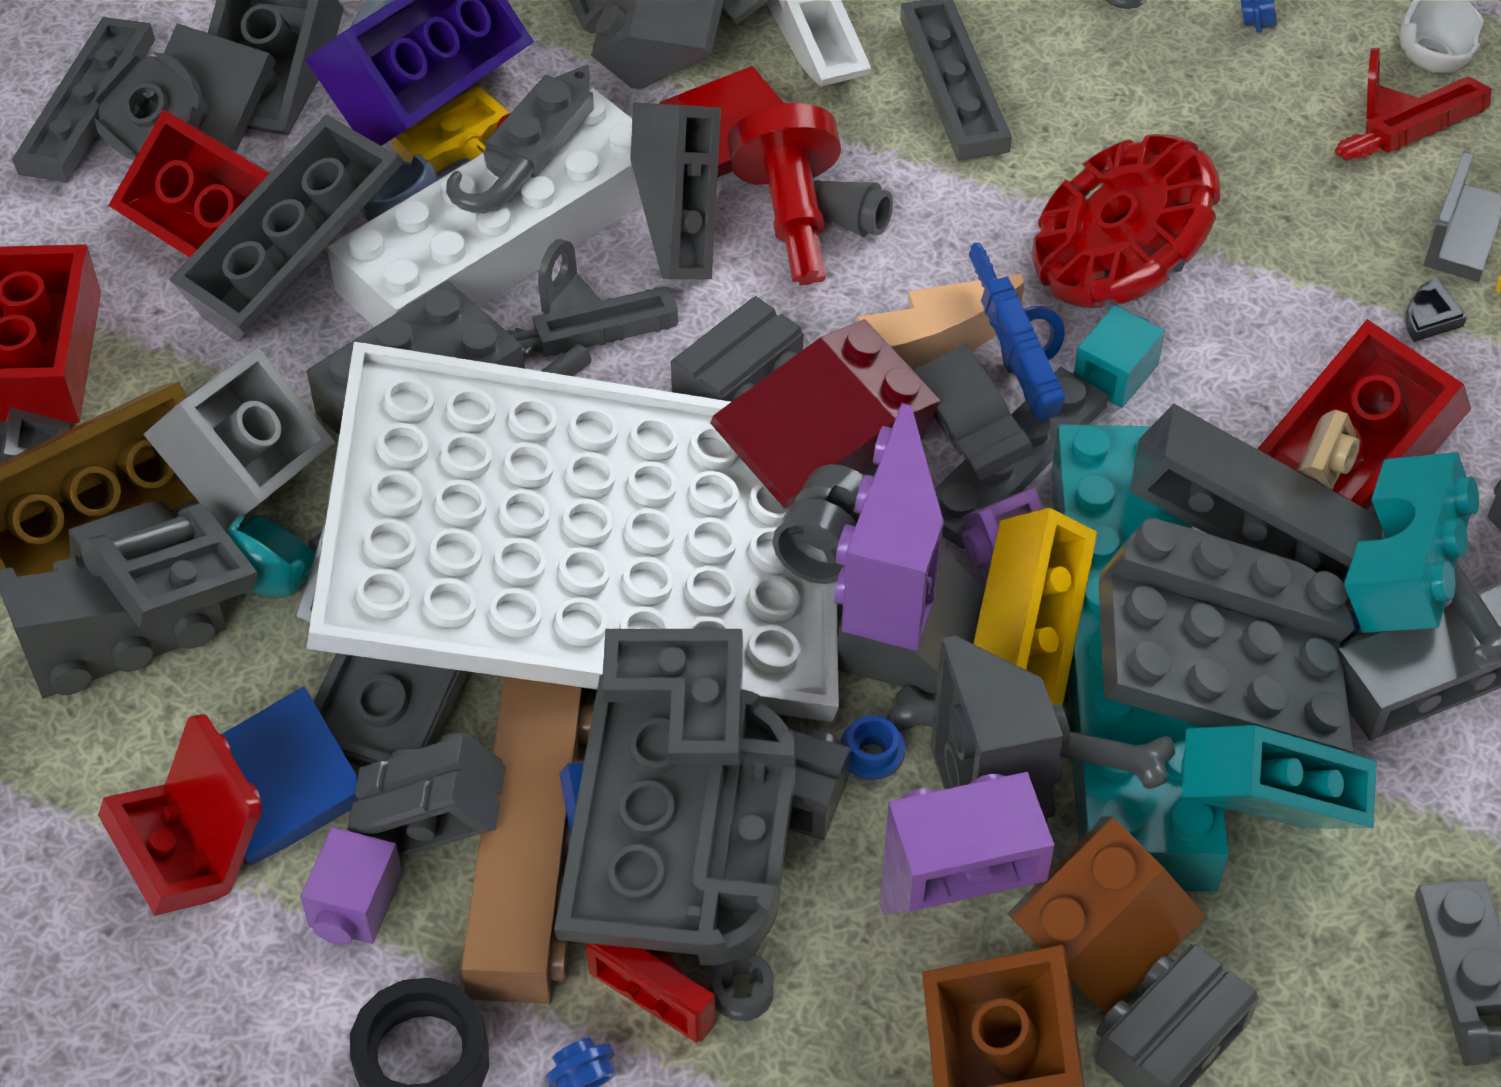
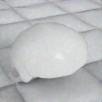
M1413 0L1400 26L1399 39L1401 49L1405 51V56L1414 65L1428 72L1455 73L1471 62L1472 57L1480 47L1478 38L1483 26V18L1468 0ZM1427 48H1433V49H1435V50H1437V51H1439V52H1435V51L1429 50V49H1427Z

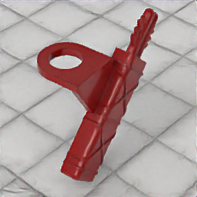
M1371 48L1366 119L1370 120L1366 121V134H1354L1352 137H1347L1346 140H1340V143L1335 148V154L1342 156L1345 161H1349L1353 158H1366L1367 154L1372 155L1373 151L1377 153L1379 148L1387 153L1399 150L1405 145L1408 146L1411 142L1433 135L1437 131H1442L1445 127H1450V125L1484 112L1491 105L1492 89L1471 77L1458 79L1456 82H1452L1429 94L1422 95L1420 98L1381 86L1380 48Z

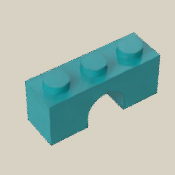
M1458 452L1384 459L1371 500L1386 539L1359 541L1357 543L1344 586L1362 632L1439 628L1446 601L1452 600L1455 595L1456 581L1454 572L1458 558L1464 557L1467 552L1468 538L1466 529L1470 515L1476 514L1479 509L1478 486L1474 477L1466 476Z

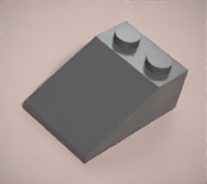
M216 0L208 33L267 52L276 60L247 126L248 129L289 135L318 82V78L305 58L337 36L344 7L338 0Z

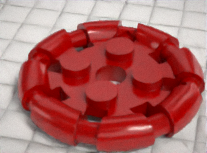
M1150 134L1146 135L1141 142L1134 143L1131 139H1126L1115 143L1082 163L1084 169L1070 182L1065 179L1059 185L1039 217L1038 226L1041 231L1040 234L1033 238L1032 247L1033 264L1042 285H1051L1050 290L1053 296L1067 304L1084 308H1102L1108 300H1114L1117 304L1128 303L1147 295L1170 280L1166 275L1181 260L1188 264L1197 254L1216 220V214L1212 210V206L1217 205L1220 201L1221 185L1218 172L1209 155L1204 151H1199L1195 143L1183 137ZM1099 185L1101 186L1088 199L1085 198L1091 190H1094ZM1106 270H1111L1109 277H1104Z

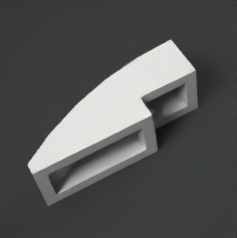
M769 0L767 2L799 64L820 87L871 74L869 61L841 0Z

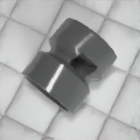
M833 464L817 467L808 476L797 494L794 504L787 510L774 531L772 544L775 555L783 566L797 577L811 583L829 584L837 582L843 566L836 563V553L841 533L846 524L856 526L860 514L855 513L856 497L863 475L858 471L846 466Z

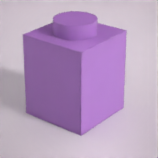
M331 827L300 896L308 925L313 928V931L319 937L337 945H348L352 942V939L371 944L374 943L403 875L396 843Z

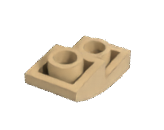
M1333 410L1319 419L1297 468V472L1330 490H1333L1341 473L1347 474L1351 470L1359 450L1360 441L1359 438H1356L1357 434L1348 413Z

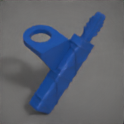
M975 242L971 245L969 257L975 268V273L978 274V280L981 281V286L984 288L981 303L984 307L985 315L990 320L989 324L993 327L1000 341L1003 365L1008 373L1012 372L1016 376L1024 392V398L1031 407L1030 411L1037 420L1043 421L1059 416L1065 402V394L1048 360L1058 353L1063 344L1065 336L1064 324L1059 315L1047 307L1030 306L1023 308L1009 277L997 278L986 250H984L980 243ZM1036 319H1044L1050 326V338L1043 348L1030 323Z

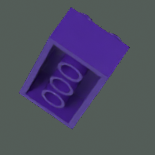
M393 0L336 36L306 57L305 60L352 130L382 146L534 43V41L507 0Z

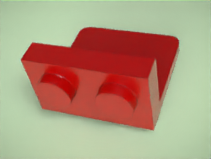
M200 714L190 716L187 719L166 783L164 785L103 797L98 817L151 911L156 916L213 902L231 893L256 824L261 817L262 804L258 790L252 783L247 782L233 759L226 738L216 731L207 715Z

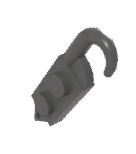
M582 66L557 77L545 74L485 142L486 147L483 153L486 167L499 179L489 190L479 194H469L460 189L461 172L454 171L446 184V193L450 201L461 210L471 213H488L498 210L507 204L531 176L536 178L594 110L593 92L589 91V66Z

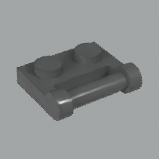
M200 503L181 509L176 518L111 539L107 535L102 534L84 540L81 545L82 558L89 573L92 576H100L139 629L254 590L258 573L210 511Z

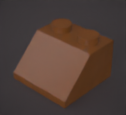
M1104 816L1049 871L1048 880L1037 883L1007 913L1041 949L1063 945L1066 950L1069 978L1105 1014L1119 1001L1124 1000L1143 981L1152 966L1162 956L1169 955L1207 917L1165 868L1112 816Z
M1063 945L922 971L934 1087H1085L1067 956Z

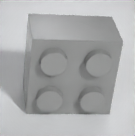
M258 346L177 404L143 434L199 503L203 504L224 530L239 515L244 516L336 443Z

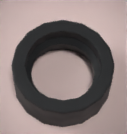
M433 978L402 980L378 991L360 1009L350 1031V1060L359 1087H482L489 1070V1044L485 1022L474 1000L454 984ZM432 1016L446 1020L456 1027L462 1039V1055L458 1063L447 1074L429 1083L410 1085L390 1080L384 1075L378 1063V1048L382 1038L394 1026L411 1018Z

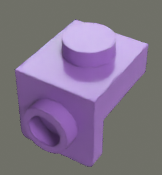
M1035 487L962 516L967 528L962 533L966 551L973 563L976 565L981 564L986 573H989L1000 520L1043 509Z

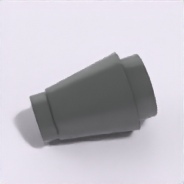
M814 181L819 211L822 212L824 219L862 237H865L868 233L880 235L885 231L892 215L893 198L889 191L882 190L879 183Z

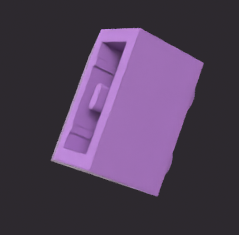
M902 403L893 428L882 426L878 435L873 463L878 465L875 476L865 474L861 480L855 503V513L860 514L856 526L846 524L841 533L836 553V563L843 566L835 587L834 603L843 605L842 632L918 651L935 602L943 517L912 406Z
M1028 772L1010 776L988 774L973 780L968 785L940 791L928 788L918 789L907 793L900 799L889 801L879 901L883 915L910 912L1046 882L1048 880L1054 842Z

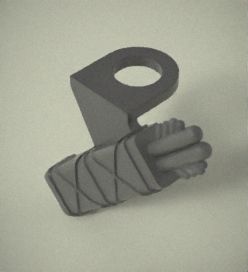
M557 239L547 249L539 269L538 285L543 315L532 317L533 330L525 331L515 328L514 331L507 330V332L523 345L525 357L533 349L541 348L543 357L557 356L560 353H566L577 344L586 348L599 344L604 345L607 342L613 343L616 340L622 341L625 338L654 331L660 332L663 329L669 330V328L678 325V307L668 287H656L651 290L647 289L643 292L612 299L608 298L602 301L577 274L573 244L563 239ZM562 254L559 273L554 281H552L554 264Z

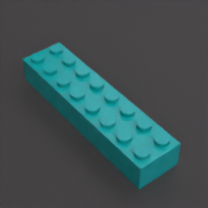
M1058 425L1052 462L1055 510L1097 531L1067 681L1070 731L1131 745H1143L1162 736L1170 737L1176 752L1165 765L1168 773L1167 781L1153 789L1144 788L1138 777L1131 772L1072 759L1078 842L1104 816H1112L1165 868L1184 891L1217 892L1229 855L1224 808L1181 798L1183 781L1181 763L1185 750L1186 728H1202L1204 726L1104 698L1099 578L1102 569L1129 537L1149 518L1160 519L1164 522L1178 524L1191 529L1192 525L1130 492L1138 440L1151 426Z

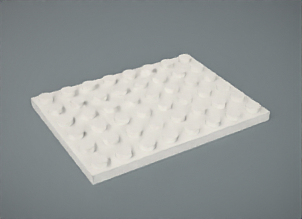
M354 342L306 649L597 689L599 676L603 674L605 629H742V689L759 694L760 703L769 707L777 715L833 722L839 708L837 603H834L836 582L819 584L806 581L785 568L775 555L772 544L774 531L791 506L785 509L710 424L713 415L731 403L730 401Z

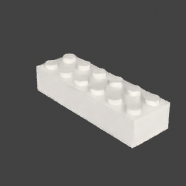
M594 88L590 89L589 91L593 92L594 110L536 178L531 176L513 198L500 209L488 213H471L461 210L454 205L446 193L447 180L453 173L451 172L327 246L335 291L374 327L447 281L452 283L478 307L540 269L547 249L555 240L563 239L569 241L575 247L642 205L630 161L632 118ZM484 153L454 170L462 174V180L459 184L460 189L469 194L483 193L489 190L499 179L486 167Z

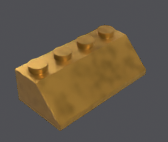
M179 382L163 384L0 463V569L13 568L16 577L53 572L54 561L70 559L69 529L148 502H163L170 509L197 500L143 435L177 404L187 398Z

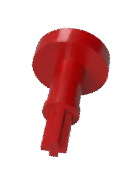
M786 103L760 109L741 119L729 132L727 144L732 170L738 178L753 185L769 184L775 216L773 222L776 238L786 244L792 282H799L800 286L809 285L812 282H823L826 275L818 235L824 231L825 223L823 214L819 211L813 178L831 168L841 154L836 120L826 109L806 103Z

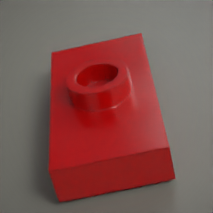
M586 943L590 975L695 1043L698 1041L702 1042L715 1026V994L683 975L680 966L665 953L656 950L647 952L644 949Z

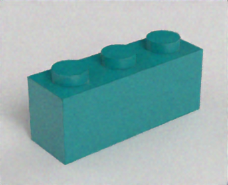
M1257 725L1186 728L1185 750L1181 763L1183 777L1181 798L1299 828H1374L1377 761Z

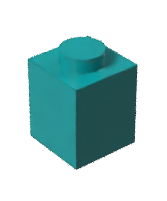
M1114 305L1078 346L1073 374L1108 394L1109 402L1123 408L1157 368L1165 330L1150 323L1143 317L1136 316Z

